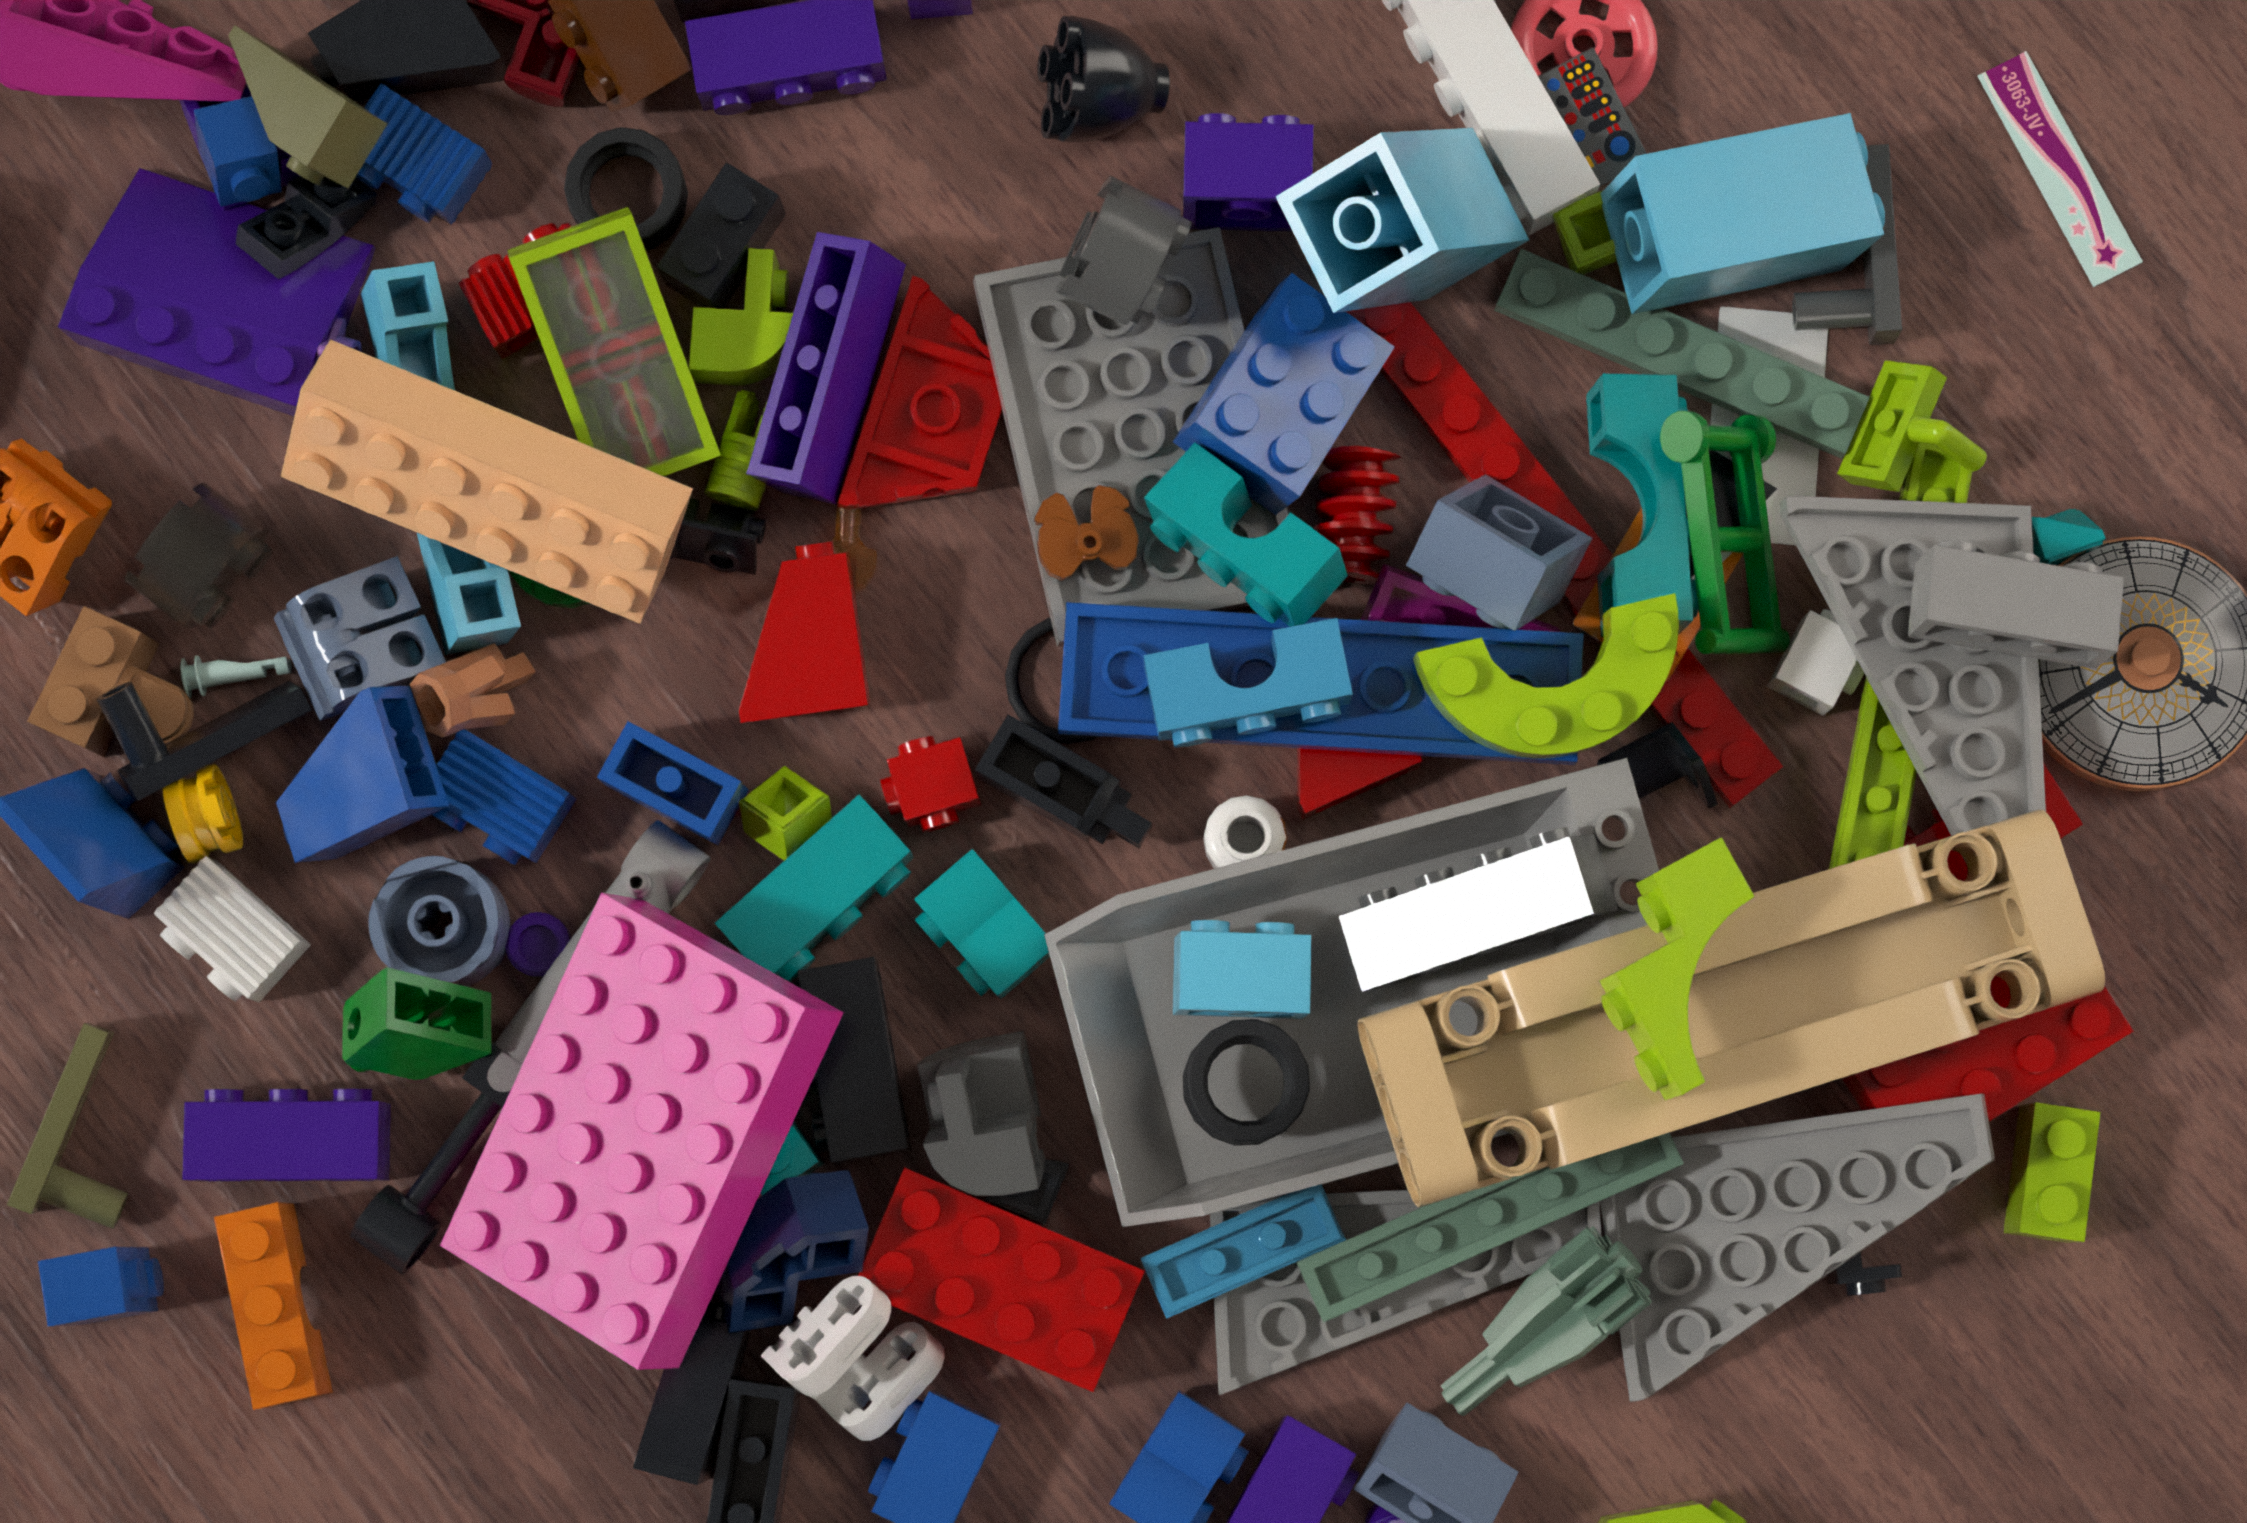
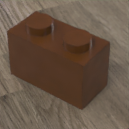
M548 0L555 13L552 16V21L557 34L568 47L575 48L586 68L584 78L590 92L600 103H606L610 112L634 105L692 70L690 63L654 0Z

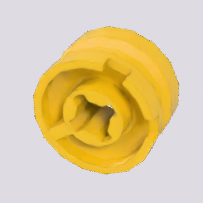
M213 763L197 770L196 776L187 779L183 777L163 788L165 808L172 831L182 854L189 863L200 862L204 857H209L211 851L217 849L224 853L242 849L243 832L240 818L229 785L218 765Z

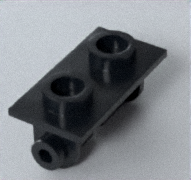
M690 498L670 559L679 558L707 564L712 569L720 572L740 571L756 575L757 544H761L763 541L766 520L756 518L755 511L744 510L712 503L706 522L699 521L696 518L700 508V500Z

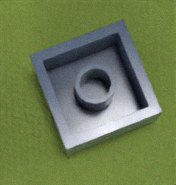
M1483 475L1437 500L1406 566L1421 574L1425 585L1435 592L1446 596H1457L1477 608V615L1486 623L1497 628H1510L1516 631L1561 602L1593 538L1491 477Z

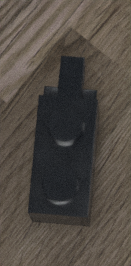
M1009 714L975 768L978 779L1086 842H1089L1091 838L1103 845L1109 833H1112L1139 849L1153 827L1150 821L1125 807L1132 794L1120 787V780Z

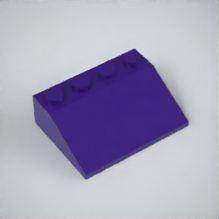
M139 168L81 265L58 328L78 345L295 416L301 387L318 360V346L328 340L337 318H345L347 328L376 248L374 245L343 235L315 258L283 278L278 279L235 244L238 225L267 210L247 203L224 210L223 206L220 207L214 192Z

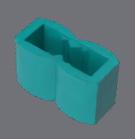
M973 849L914 899L923 910L914 920L939 948L948 941L955 946L965 958L956 967L957 970L981 997L988 990L992 989L1002 999L1050 957L1044 936L1046 933Z

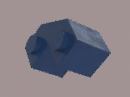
M849 1170L811 1173L805 1176L785 1178L757 1199L716 1287L729 1333L793 1324L798 1281L862 1272L869 1227Z

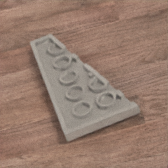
M1408 1190L1326 1194L1346 1240L1419 1208L1413 1202ZM1282 1196L1210 1214V1227ZM1599 1202L1324 1323L1297 1262L1215 1297L1218 1395L1534 1273L1547 1262L1550 1256L1587 1226L1588 1228L1594 1226L1601 1235Z

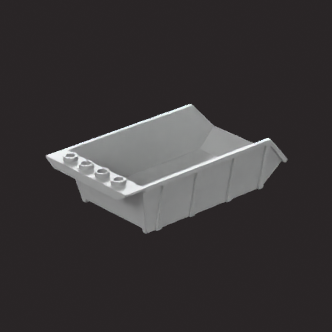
M1627 758L1118 894L1044 934L1122 1227L1205 1216L1398 1164V1159L1362 1050L1358 1033V1020L1451 991L1460 986L1486 980L1488 975L1513 966L1648 925L1640 912L1638 904L1629 905L1620 896V887L1624 882L1632 881L1637 883L1659 871ZM1615 818L1621 821L1625 827L1624 838L1620 841L1608 840L1602 833V823L1604 820ZM1568 827L1570 836L1595 835L1618 907L1617 911L1391 987L1368 991L1361 990L1339 916L1361 909L1359 897L1390 887H1396L1398 896L1417 890L1416 877L1443 868L1452 867L1455 876L1474 870L1473 857L1493 850L1510 847L1512 856L1533 849L1530 842L1531 837L1557 828ZM1195 920L1230 922V932L1255 933L1256 923L1283 922L1294 924V934L1311 935L1310 1014L1302 1019L1173 1015L1174 937L1180 931H1191V921ZM1455 1001L1449 1012L1450 1023L1459 1034L1472 1036L1476 1031L1478 1023L1477 1015L1474 1009L1467 1003ZM1258 1019L1280 1027L1298 1043L1309 1066L1310 1091L1303 1112L1285 1132L1259 1145L1234 1146L1212 1138L1194 1122L1184 1101L1182 1075L1190 1052L1211 1030L1232 1020ZM1252 1044L1234 1045L1222 1051L1212 1062L1208 1074V1092L1215 1106L1226 1116L1239 1121H1255L1269 1115L1279 1104L1284 1090L1283 1072L1277 1060L1265 1049ZM1498 1130L1493 1138L1509 1134V1132Z

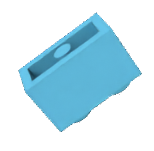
M1195 920L1191 921V931H1180L1174 937L1173 1015L1302 1019L1310 1014L1311 935L1294 934V924L1262 922L1255 924V933L1230 932V922Z

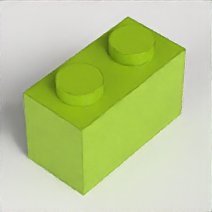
M2038 1102L2019 1105L2003 1233L2065 1243L2085 1242L2101 1112Z

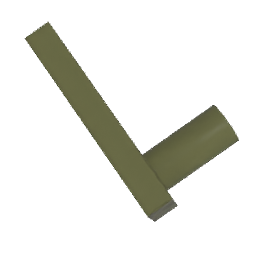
M91 1023L83 1024L7 1202L8 1206L34 1214L39 1212L44 1202L111 1229L115 1228L129 1193L58 1166L114 1032Z

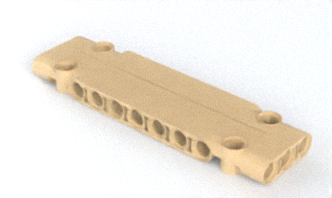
M2038 809L1967 832L1957 833L1918 847H1916V844L1903 846L1754 892L1753 895L1755 897L1735 910L1716 929L1707 942L1692 977L1688 1003L1689 1033L1697 1064L1706 1082L1683 1095L1664 1100L1659 1090L1653 1092L1644 1083L1634 1061V1057L1639 1052L1626 1030L1621 1032L1612 1024L1601 1002V996L1606 992L1599 980L1668 943L1662 932L1655 933L1648 925L1488 975V979L1477 983L1460 986L1451 991L1360 1018L1358 1020V1033L1362 1050L1407 1190L1413 1202L1420 1208L1549 1167L1551 1170L1960 1041L1978 1035L1979 1030L2101 992L2105 986L2104 967L2054 822L2044 810ZM1951 850L1959 852L1968 864V875L1965 881L1955 878L1948 868L1947 858ZM1994 976L2002 978L2010 988L2011 998L2006 1008L2000 1007L1991 996L1990 985ZM1455 1001L1467 1003L1474 1009L1477 1015L1478 1023L1476 1031L1472 1036L1459 1034L1450 1023L1449 1012ZM1498 1130L1509 1132L1518 1143V1158L1510 1167L1500 1164L1492 1154L1491 1142Z

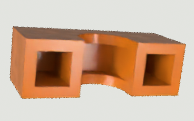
M275 1202L215 1216L214 1221L253 1410L275 1407L333 1393L320 1329L315 1330L312 1327L303 1301L300 1271L307 1264L294 1203Z

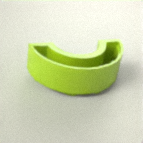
M1673 593L1616 606L1603 614L1604 640L1595 664L1582 678L1562 687L1535 688L1511 679L1492 661L1482 637L1417 652L1413 657V661L1424 690L1444 718L1471 740L1497 752L1522 758L1546 759L1573 755L1593 748L1625 730L1644 713L1660 692L1671 669L1678 641L1679 619L1676 594Z

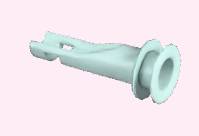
M195 655L194 664L188 665L185 658H182L180 662L182 684L189 698H192V690L199 689L200 694L205 696L206 687L267 677V669L275 668L278 675L292 673L291 660L287 659V656L249 663L225 660L202 663L200 657Z

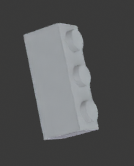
M1943 541L1938 545H1933L1914 565L1908 637L2095 669L2118 652L2124 577L2103 574L2102 568L2098 565L2073 562L2062 567L2039 563L2040 558L2038 556L2019 551L2006 552L2000 556L1976 552L1977 548L1975 545L1963 541Z

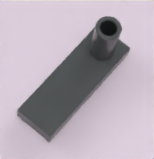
M1889 144L1867 145L1868 163L1866 170L1872 191L1880 196L1884 206L1885 224L1883 231L1885 235L1863 252L1865 289L1793 293V326L1795 331L1868 327L1869 345L1894 344L1902 331L1890 150Z

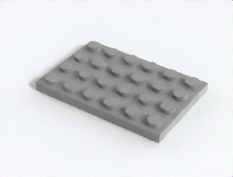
M1220 227L1188 233L1176 256L1169 255L1165 264L1158 272V275L1166 278L1163 292L1150 314L1144 312L1137 324L1130 321L1127 325H1123L1056 293V286L1064 279L1059 274L1065 258L974 275L973 285L1056 645H1064L1066 602L1219 612L1249 606L1245 600L1246 593L1231 582L1227 587H1222L1215 583L1199 567L1197 563L1199 558L1186 548L1182 547L1179 552L1173 551L1156 537L1150 528L1153 519L1144 499L1147 493L1186 452L1174 444L1173 440L1244 332ZM1098 485L1115 488L1129 500V508L1125 511L1130 514L1138 534V547L1135 560L1125 570H1115L1101 560L1096 559L1091 562L1083 561L1069 579L1060 581L1048 576L1039 560L1037 549L1038 532L1042 526L1036 525L1034 522V518L1045 499L1056 492L1063 494L1073 510L1078 525L1091 523L1092 494ZM1250 498L1252 506L1236 523L1233 533L1246 538H1257L1267 535L1275 530L1288 516L1287 507L1277 515H1274Z

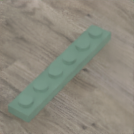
M1520 249L1494 309L1496 312L1639 373L1677 375L1679 390L1740 416H1763L1771 422L1774 430L1841 459L1847 452L1870 398L1662 308L1631 314L1626 293L1524 249Z
M1669 1132L1551 1170L1549 1167L1423 1206L1300 1260L1297 1264L1324 1323L1679 1167L1684 1163Z

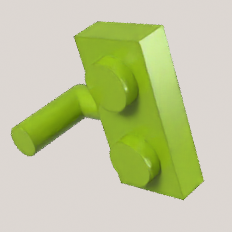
M1885 360L1837 474L1852 485L1899 492L1919 443L1935 445L1971 472L1979 470L1985 464L1987 454L1981 447L1948 422L1930 418L1946 382V376L1933 366Z

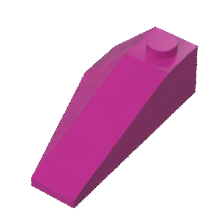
M0 0V82L10 89L52 96L233 101L242 98L247 85L233 48L190 26L174 29L166 26L152 17L154 7L141 0H132L128 5L119 0Z

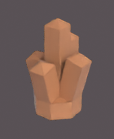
M494 643L418 673L410 683V687L425 731L443 738L463 729L506 725L515 714V708L508 693L503 692L527 683L536 671L524 652L505 659Z

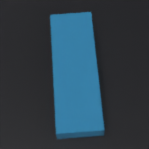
M1320 1184L1288 1193L1140 1259L1167 1319L1343 1242L1346 1239L1323 1186Z

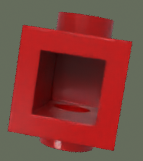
M934 736L914 739L897 747L899 756L886 759L891 776L880 779L888 810L891 816L903 813L908 827L920 824L923 833L944 829L959 822L958 812L981 806L960 737L939 744L935 743Z

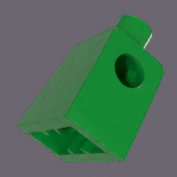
M386 967L345 1001L343 1007L342 1058L355 1071L368 1072L372 1070L407 1079L422 1080L491 1054V992Z

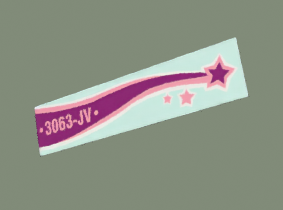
M2027 51L1978 75L1980 83L2092 286L2095 287L2142 263V259Z

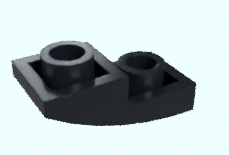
M299 176L287 183L284 202L238 225L235 244L276 278L281 279L315 258L350 230L375 205L377 194L356 177L350 187L346 188L327 177H324L318 186Z

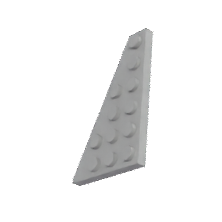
M1786 496L1780 503V516L1951 836L2038 809L2046 812L2038 659L1908 637L1915 563L1933 545H1938L1943 541L1968 542L1976 546V552L1998 556L2013 551L2033 554L2031 506Z
M1976 1094L1672 1137L1684 1163L1683 1165L1600 1201L1605 1234L1610 1238L1612 1244L1620 1241L1636 1257L1643 1270L1638 1280L1649 1289L1650 1294L1648 1297L1652 1301L1649 1306L1619 1329L1630 1402L1649 1398L1994 1161L1995 1157L1985 1095Z

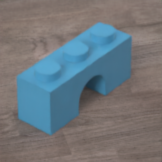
M1333 618L1273 630L1271 644L1275 658V669L1266 681L1251 688L1231 686L1218 676L1212 664L1208 643L1144 655V669L1158 740L1172 738L1174 747H1188L1213 740L1212 730L1237 726L1238 735H1249L1276 728L1275 718L1301 713L1302 721L1309 723L1340 716V706L1350 704L1353 692L1338 619Z

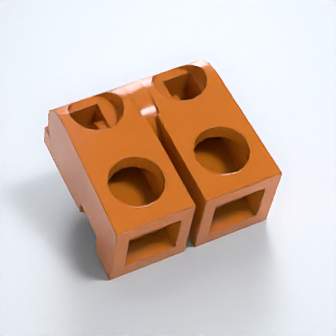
M22 438L12 441L7 450L0 448V597L22 614L28 616L61 601L70 583L65 577L74 559L84 554L96 530L100 528L112 507V500L95 487L91 489L86 488L64 471L63 462L47 450L39 452ZM17 576L30 588L28 590L20 589L11 582L10 578Z

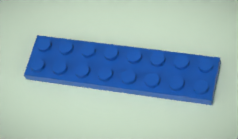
M1066 602L1058 733L1158 740L1144 669V655L1208 643L1212 664L1218 676L1231 686L1251 688L1266 681L1275 669V658L1271 644L1272 631L1290 626L1279 618L1275 623H1270L1260 615L1252 613ZM1310 617L1305 624L1333 618ZM1338 619L1353 692L1350 704L1340 706V716L1304 723L1301 713L1275 718L1276 728L1255 734L1238 735L1237 726L1212 730L1213 740L1206 742L1575 765L1578 753L1546 759L1522 758L1497 752L1471 740L1444 718L1432 703L1417 674L1413 657L1420 651L1482 637L1492 661L1511 679L1535 688L1562 687L1582 677L1584 634Z

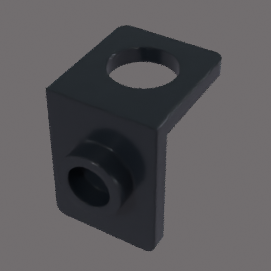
M1673 722L1600 758L1597 762V766L1627 758L1639 799L1684 777L1708 809L1718 805L1703 760Z

